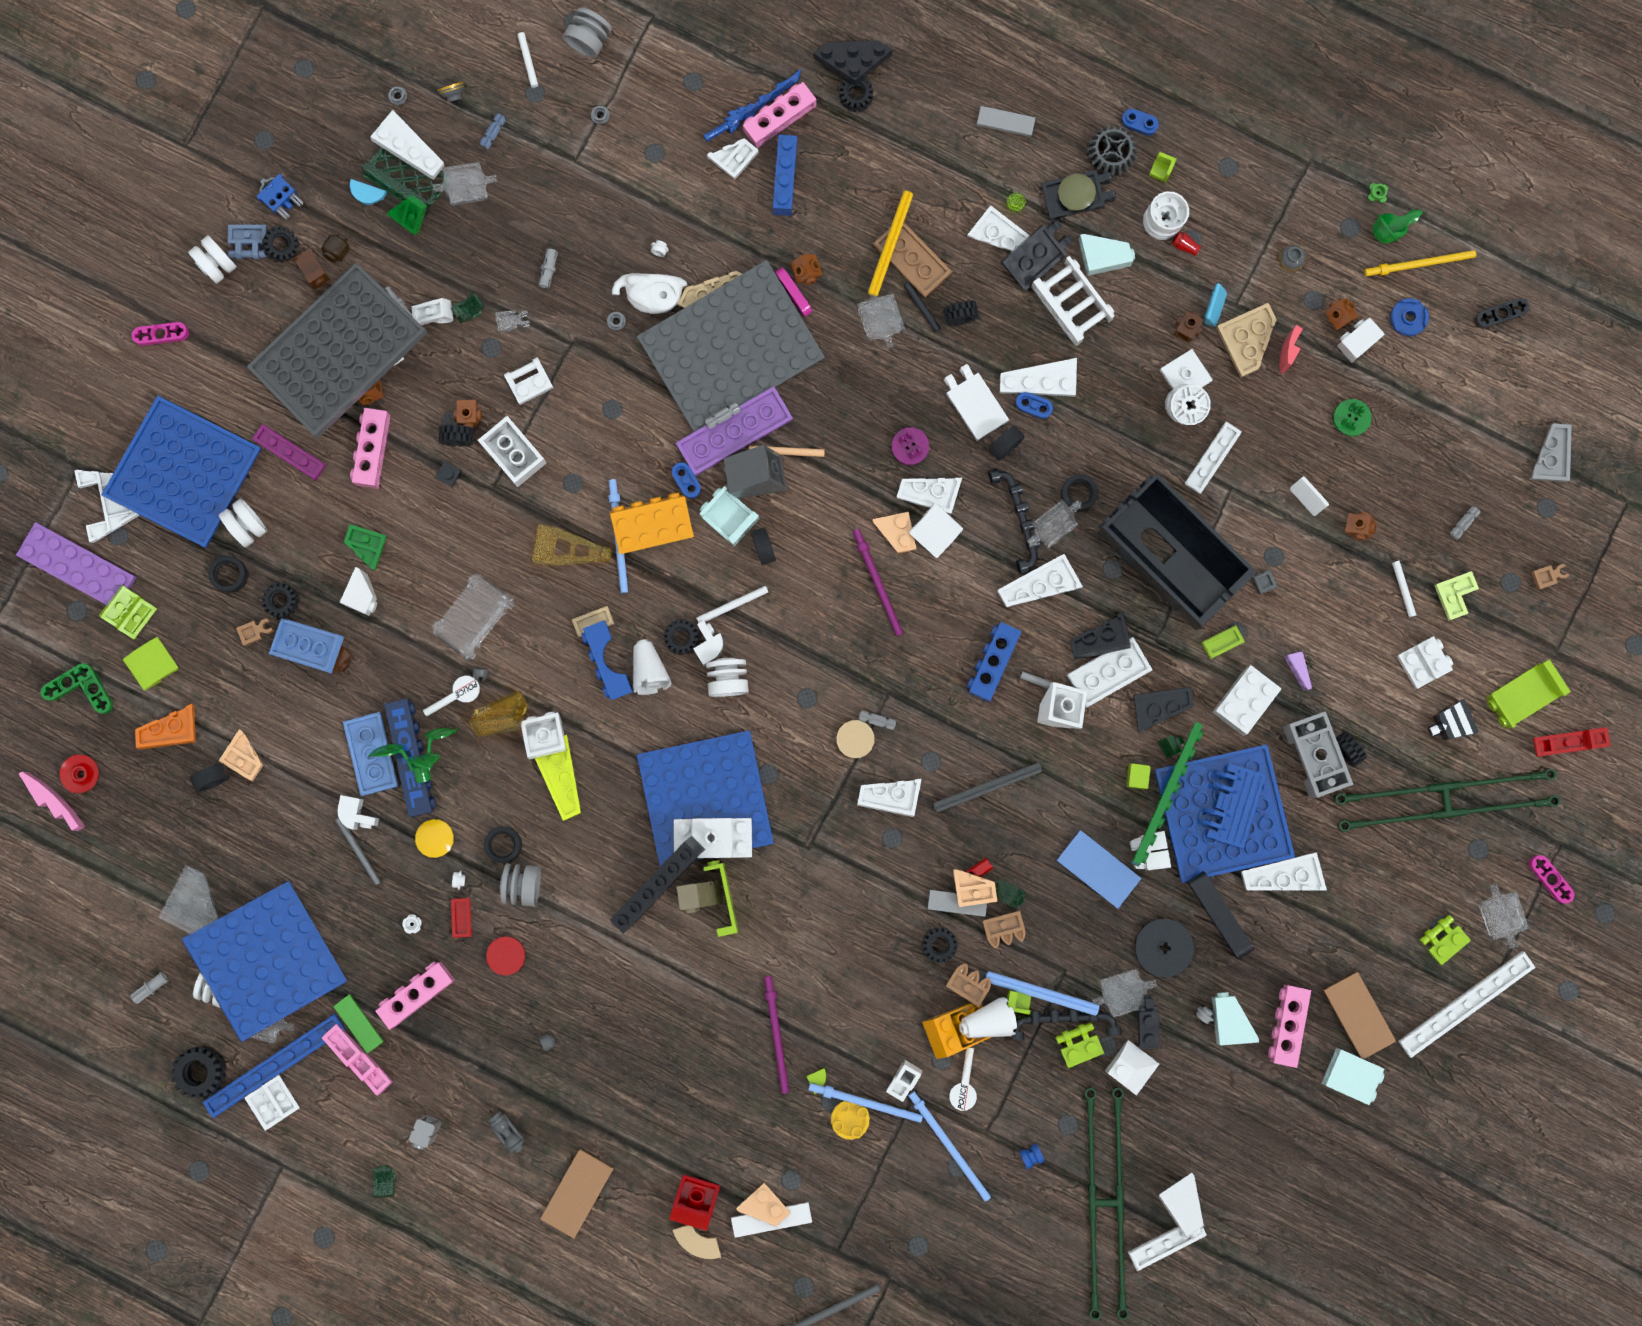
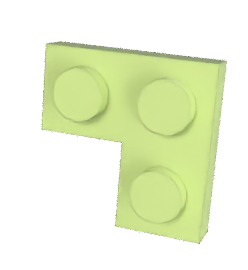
M1472 571L1434 585L1448 621L1468 614L1462 595L1479 589Z

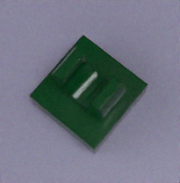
M1173 735L1158 741L1166 758L1181 752L1179 746L1184 743L1181 736L1174 738Z

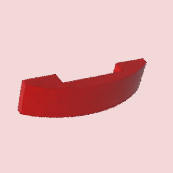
M1607 727L1533 738L1536 757L1611 746Z

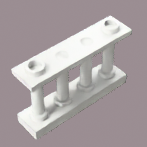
M1069 256L1065 260L1064 264L1066 267L1046 282L1041 281L1040 278L1033 281L1031 288L1073 344L1077 346L1082 343L1084 332L1103 318L1111 322L1114 318V310L1109 304H1105L1081 272L1079 263L1075 259L1072 260ZM1072 273L1078 282L1060 295L1053 297L1049 291L1050 287ZM1083 288L1089 297L1071 310L1064 311L1060 306L1061 302ZM1094 303L1100 312L1081 326H1075L1072 318Z

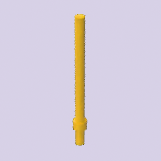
M1472 250L1391 265L1387 263L1379 264L1378 267L1364 269L1365 276L1377 274L1383 276L1388 275L1389 272L1476 258V251Z

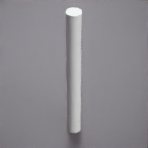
M763 586L697 617L699 623L703 620L706 622L768 593L767 587Z

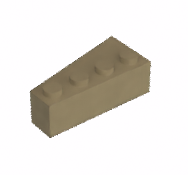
M720 880L677 886L680 910H685V914L698 912L700 907L723 903Z

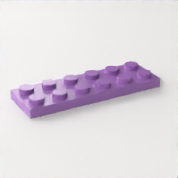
M774 386L740 405L741 411L738 414H732L731 418L721 424L717 423L716 427L709 429L706 425L676 442L678 449L695 476L793 420Z
M36 522L16 556L106 605L121 585L130 589L136 579L134 575Z

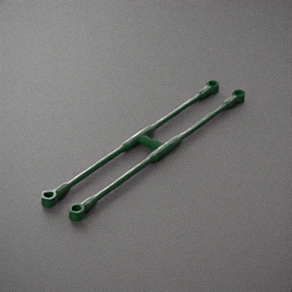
M1545 769L1542 772L1529 773V775L1470 782L1440 783L1427 785V787L1368 794L1356 793L1345 795L1339 793L1334 796V802L1337 805L1367 798L1442 791L1444 810L1434 811L1429 814L1370 821L1342 820L1338 823L1337 827L1341 832H1347L1350 829L1377 824L1428 818H1449L1466 816L1470 813L1530 806L1557 807L1560 804V798L1553 795L1531 802L1472 809H1452L1449 791L1468 786L1528 779L1553 780L1556 777V771ZM1548 771L1552 774L1551 778L1547 776ZM1338 796L1343 797V801L1341 803L1337 800ZM1552 798L1556 800L1554 805L1551 803ZM1343 822L1347 824L1345 830L1341 827Z
M1088 1087L1084 1090V1096L1087 1101L1089 1126L1090 1185H1088L1092 1263V1293L1089 1316L1095 1321L1101 1318L1099 1294L1097 1293L1095 1221H1097V1207H1116L1120 1293H1118L1119 1308L1116 1314L1119 1319L1126 1320L1129 1317V1312L1126 1309V1293L1124 1288V1185L1122 1184L1120 1116L1124 1092L1119 1087H1114L1111 1091V1095L1114 1097V1113H1116V1199H1096L1093 1114L1095 1113L1094 1098L1097 1093L1095 1089ZM1089 1090H1093L1094 1094L1092 1097L1087 1096ZM1116 1090L1121 1091V1094L1118 1097L1114 1095V1092ZM1125 1310V1316H1120V1311ZM1098 1311V1315L1093 1317L1092 1312Z

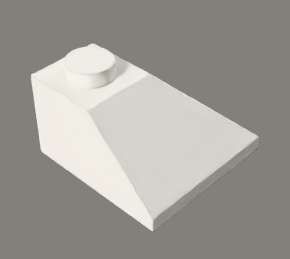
M355 567L340 603L369 616L377 607V597L368 574Z
M1055 682L1051 683L1040 703L1037 723L1053 727L1081 729L1087 691Z
M1127 1040L1105 1072L1137 1095L1159 1063Z

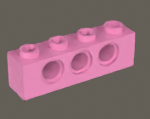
M804 82L799 85L795 84L789 89L787 94L778 96L773 104L764 106L759 111V114L747 118L743 124V132L752 144L759 148L815 108L816 98ZM791 101L798 102L796 106H791L789 103ZM780 111L783 113V115L777 117L774 115V113ZM761 122L768 123V126L762 128L759 126V124Z
M364 408V413L360 415L361 431L357 433L356 441L358 448L354 451L353 455L355 466L354 469H351L350 479L356 486L379 488L391 417L387 411ZM377 426L376 432L369 434V428ZM373 444V450L366 452L367 445ZM370 463V468L367 471H363V465Z
M434 961L425 968L427 972L423 975L417 974L410 979V985L406 988L401 986L397 989L392 999L386 998L378 1004L380 1008L376 1010V1013L389 1030L396 1027L455 981L442 962L436 964ZM427 977H432L434 979L435 983L433 987H428L426 985ZM412 989H416L419 992L417 999H413L410 996ZM396 1001L402 1002V1011L395 1009Z
M1285 984L1280 989V1008L1277 1007L1275 1013L1277 1024L1272 1030L1274 1041L1273 1046H1270L1268 1051L1270 1062L1297 1068L1311 990ZM1291 1001L1296 1003L1294 1011H1289L1288 1004ZM1291 1020L1293 1026L1291 1030L1287 1031L1285 1023ZM1283 1040H1288L1289 1047L1286 1050L1281 1048Z

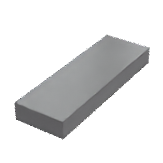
M981 106L977 126L1031 137L1036 117Z
M930 890L927 909L986 916L987 903L958 907L956 893Z

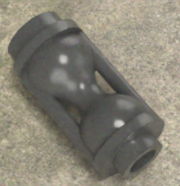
M499 1111L488 1120L489 1127L509 1153L514 1152L516 1154L525 1147L523 1145L525 1139L505 1113L502 1114Z

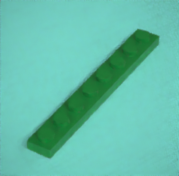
M1195 722L1190 730L1131 864L1137 867L1141 863L1145 864L1149 853L1146 851L1149 845L1153 846L1157 835L1154 833L1157 828L1162 827L1165 820L1162 815L1165 810L1168 811L1173 802L1170 800L1172 793H1177L1181 784L1178 782L1180 775H1185L1188 768L1185 764L1188 758L1192 759L1196 750L1193 746L1196 741H1200L1204 731H1201L1203 725Z

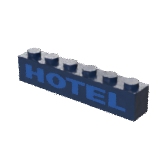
M403 699L384 704L393 744H402V749H404L408 758L422 755L424 744L422 740H419L418 736L420 726L414 718V714H416L414 702L411 703V700ZM396 753L395 756L408 817L434 813V808L437 805L435 797L431 796L430 792L432 781L416 783L414 772L410 771V767L403 755Z

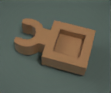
M1550 565L1531 572L1537 590L1557 584V579L1567 578L1569 574L1562 575L1560 573V569L1566 567V565H1558L1554 570Z
M270 619L261 620L259 625H257L256 621H252L237 627L236 629L243 646L262 640V633L270 634L274 632L273 628L265 629V624L271 622Z

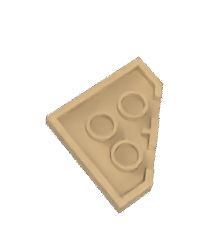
M734 271L728 275L716 277L695 286L686 287L677 305L684 309L742 275V273Z
M1269 303L1216 327L1240 378L1257 371L1261 365V360L1276 322V317Z

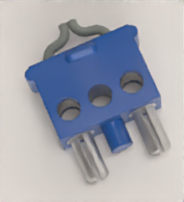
M278 174L275 178L271 177L267 180L263 178L260 181L262 186L260 187L257 199L267 205L275 214L279 213L285 220H288L290 215L283 208L292 209L291 200L300 207L301 205L294 199L296 198L303 205V201L296 196L297 192L285 181L281 174ZM264 182H270V183L264 188V186H265Z

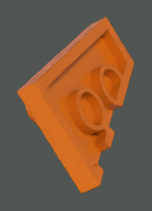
M187 705L186 708L180 711H174L169 716L160 720H154L135 729L136 748L139 750L195 743L194 705Z

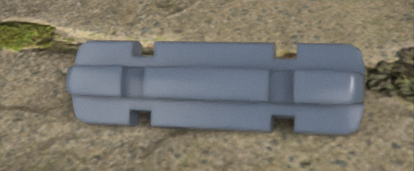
M501 114L495 115L494 122H491L484 134L485 137H482L480 140L482 147L490 148L491 141H494L501 129L500 126H503L506 121L505 117Z

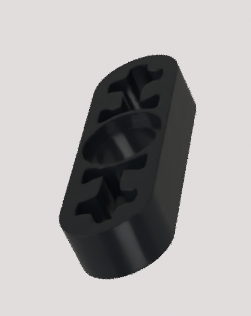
M1518 298L1483 310L1476 315L1475 325L1480 329H1487L1519 318L1529 311V303L1526 299ZM1517 305L1523 306L1522 310L1518 309L1513 312L1511 310ZM1498 309H1503L1506 311V318H1500L1498 316ZM1492 315V319H1489L1486 323L1485 321L1481 322L1482 317L1487 318Z

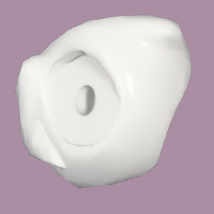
M625 274L615 281L612 295H620L621 287H625L627 299L634 308L640 312L660 314L668 312L676 306L680 300L683 287L687 286V281L680 277L663 274Z

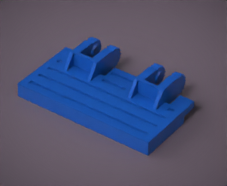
M1228 763L1226 771L1234 774L1217 770L1216 775L1232 780L1230 786L1220 782H1213V787L1228 792V794L1220 792L1215 808L1221 809L1222 812L1207 807L1205 809L1207 814L1220 817L1219 824L1208 819H1202L1201 823L1217 828L1216 831L1208 829L1206 837L1244 849L1266 774Z

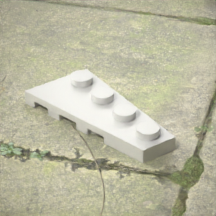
M1077 358L1001 373L1000 393L1021 394L1028 392L1034 395L1075 397Z
M1065 554L998 589L997 592L1007 608L1080 589L1083 586Z
M1317 853L1240 871L1245 890H1327Z

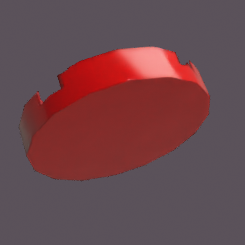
M506 936L499 937L490 944L486 958L490 969L496 974L512 975L524 965L526 954L520 941Z

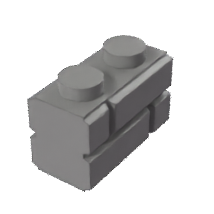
M427 1114L417 1119L413 1127L414 1130L408 1139L412 1142V1146L423 1149L432 1144L442 1124L441 1120Z

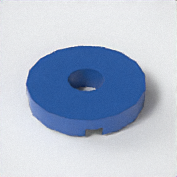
M1408 298L1401 300L1393 307L1390 314V322L1396 332L1409 337L1415 336L1424 330L1428 324L1429 314L1427 308L1421 304L1422 302L1417 299ZM1406 313L1413 314V322H1409L1406 320Z

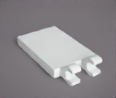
M966 364L960 368L961 374L966 379L960 385H957L952 374L945 377L944 382L950 389L946 395L976 441L1007 423L1009 419L980 374L973 375L970 367Z

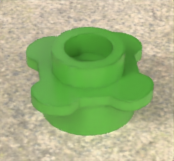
M1372 183L1369 186L1370 195L1368 199L1371 202L1375 200L1384 203L1387 200L1388 187L1386 185Z

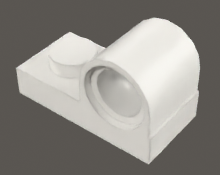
M440 298L411 306L412 316L420 325L431 322L450 323L453 321L450 300Z

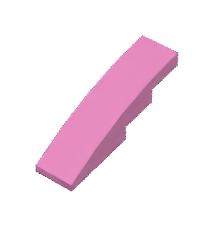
M29 772L19 773L38 806H48L53 816L57 819L64 818L72 831H79L85 827L75 811L50 786Z
M338 1024L333 1026L322 1037L347 1067H350L358 1078L364 1081L377 1096L393 1083L380 1066Z

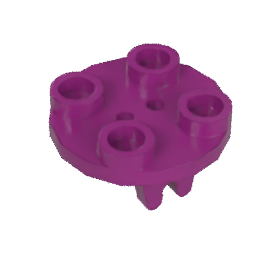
M916 428L900 430L892 441L893 455L906 466L922 462L929 452L927 436Z

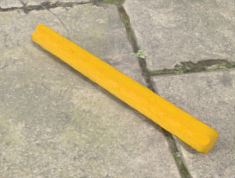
M903 191L868 290V294L872 296H878L913 197V193L910 191Z

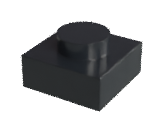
M444 461L435 478L453 488L462 471Z

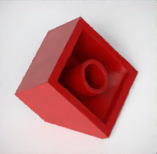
M682 1175L669 1220L707 1231L720 1185Z

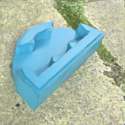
M353 179L350 181L351 193L362 204L373 205V203L383 200L387 194L385 190Z

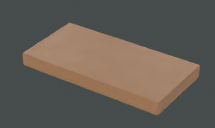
M903 223L890 263L926 298L952 274V271ZM890 228L873 243V246L881 254Z
M1354 972L1323 989L1325 996L1361 1059H1365L1396 1042L1358 972Z
M579 1149L540 1219L574 1239L614 1168L586 1151Z

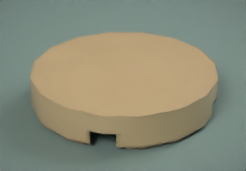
M851 720L844 723L836 736L839 750L850 758L866 756L874 745L872 729L865 722L859 720Z

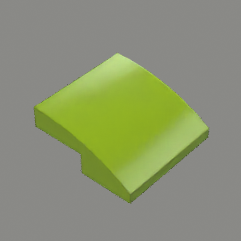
M121 585L99 616L124 634L135 639L157 608L124 585Z
M158 637L145 643L123 659L143 691L161 682V679L178 670V666Z

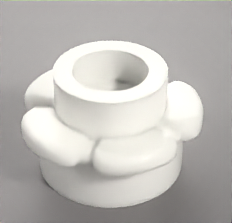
M658 240L656 243H651V252L656 256L664 257L669 251L666 247L667 244Z
M462 871L454 872L452 887L460 890V887L465 885V875H462Z
M413 914L408 915L402 922L404 931L409 934L417 933L422 925L421 919Z

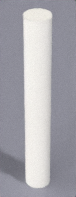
M520 32L517 36L531 87L535 88L538 86L528 44L525 33Z
M1400 561L1393 562L1392 565L1408 616H1416Z

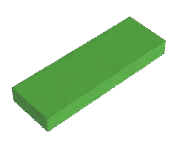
M351 994L333 1006L367 1054L384 1042Z

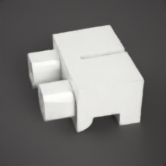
M1165 831L1154 833L1157 835L1153 846L1149 845L1146 851L1149 853L1145 864L1141 863L1139 867L1134 865L1135 869L1154 870L1171 868L1168 850L1151 853L1154 850L1168 848ZM1143 835L1130 841L1132 851L1138 849Z

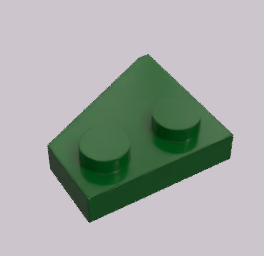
M411 195L387 212V215L409 232L417 235L420 232L427 205Z
M350 524L344 543L373 571H376L387 536Z

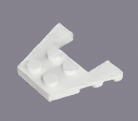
M75 470L78 487L84 488L98 484L105 521L86 525L90 543H95L140 516L101 495L113 473Z

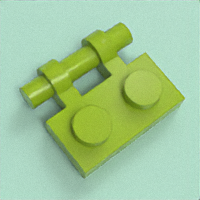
M1450 915L1445 919L1441 918L1437 922L1438 924L1433 929H1428L1420 939L1423 945H1426L1429 941L1431 942L1432 946L1427 951L1439 965H1443L1471 941L1458 925L1452 929L1449 925L1454 921ZM1441 931H1444L1446 934L1438 940L1436 936Z
M1091 1022L1085 1025L1080 1024L1078 1028L1069 1032L1068 1030L1063 1031L1061 1035L1055 1037L1058 1044L1065 1042L1067 1047L1060 1049L1067 1068L1104 1054L1097 1035L1088 1036V1032L1094 1030ZM1081 1035L1083 1040L1073 1044L1071 1039Z

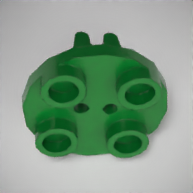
M1347 399L1341 402L1333 414L1334 427L1342 434L1350 437H1357L1369 428L1372 420L1371 411L1368 406L1357 399Z

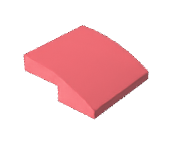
M1297 325L1289 332L1282 346L1279 360V369L1282 374L1292 365L1300 351V348L1294 344L1303 328Z

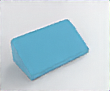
M1219 283L1213 288L1203 320L1204 324L1216 327L1227 295L1226 290Z

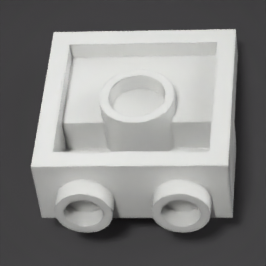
M1434 636L1396 656L1415 689L1453 670L1451 658L1448 655H1444L1441 650L1443 649L1442 642L1438 638L1435 639Z
M548 712L541 717L531 716L524 721H520L528 759L567 751L559 713Z

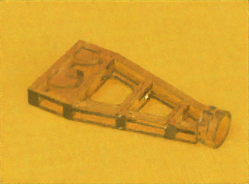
M538 524L532 562L551 566L600 561L609 563L612 548L602 547L558 527ZM557 539H563L571 544L569 554L562 556L554 554ZM576 545L588 546L590 548L589 555L586 557L575 556Z

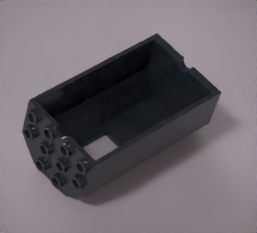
M1158 473L1154 477L1149 475L1139 486L1140 490L1136 488L1111 515L1103 520L1099 525L1101 529L1097 534L1196 631L1213 617L1257 571ZM1145 529L1155 530L1176 551L1164 564L1142 543L1141 533Z

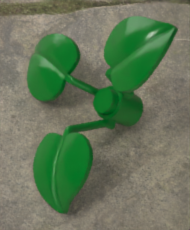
M436 728L426 732L425 737L428 738L427 753L420 756L408 758L404 749H402V744H386L373 750L368 755V758L371 756L386 757L401 753L410 767V771L414 772L415 782H427L431 780L429 770L440 758L439 753H431V742L434 739L445 738L454 732L457 733L458 730L457 728Z

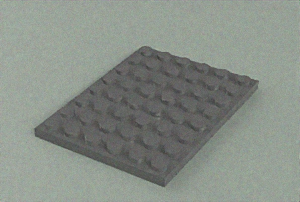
M767 260L637 336L693 432L706 426L705 419L710 416L714 417L713 414L725 407L729 408V405L736 402L740 406L773 386L776 388L825 359L824 354Z
M355 263L264 349L247 368L318 439L428 332L361 266Z

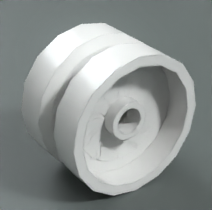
M207 235L201 240V245L207 250L206 253L197 246H194L188 253L196 261L195 264L204 274L218 284L224 278V274L218 268L219 266L228 273L232 272L237 266L214 240Z
M241 498L233 503L235 513L225 509L219 514L221 521L230 534L245 548L254 542L250 531L257 537H261L268 532L257 514Z

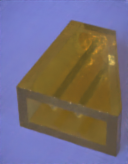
M516 691L474 710L470 719V727L474 730L477 737L517 731L520 729L528 703L522 692Z

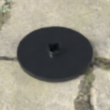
M1157 919L1149 922L1141 929L1136 939L1135 952L1139 963L1147 972L1158 977H1172L1180 974L1188 967L1193 957L1194 944L1190 933L1182 924L1171 919ZM1164 942H1166V946L1169 947V950H1166L1163 954V950H1161L1159 947L1163 946Z

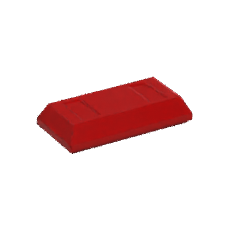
M470 898L451 899L452 938L472 937Z

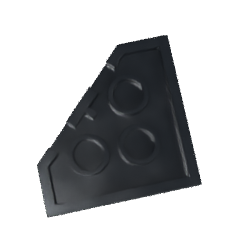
M879 40L825 43L813 53V58L853 85H856L892 55V49Z

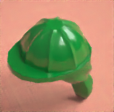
M1411 210L1405 216H1397L1390 213L1378 214V218L1373 225V235L1381 243L1399 241L1398 239L1407 233L1408 226L1417 222L1423 212L1421 210Z

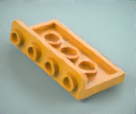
M676 492L669 494V498L661 499V497H654L647 503L637 501L631 503L630 507L624 508L623 505L613 507V510L609 511L619 554L694 537L685 496Z

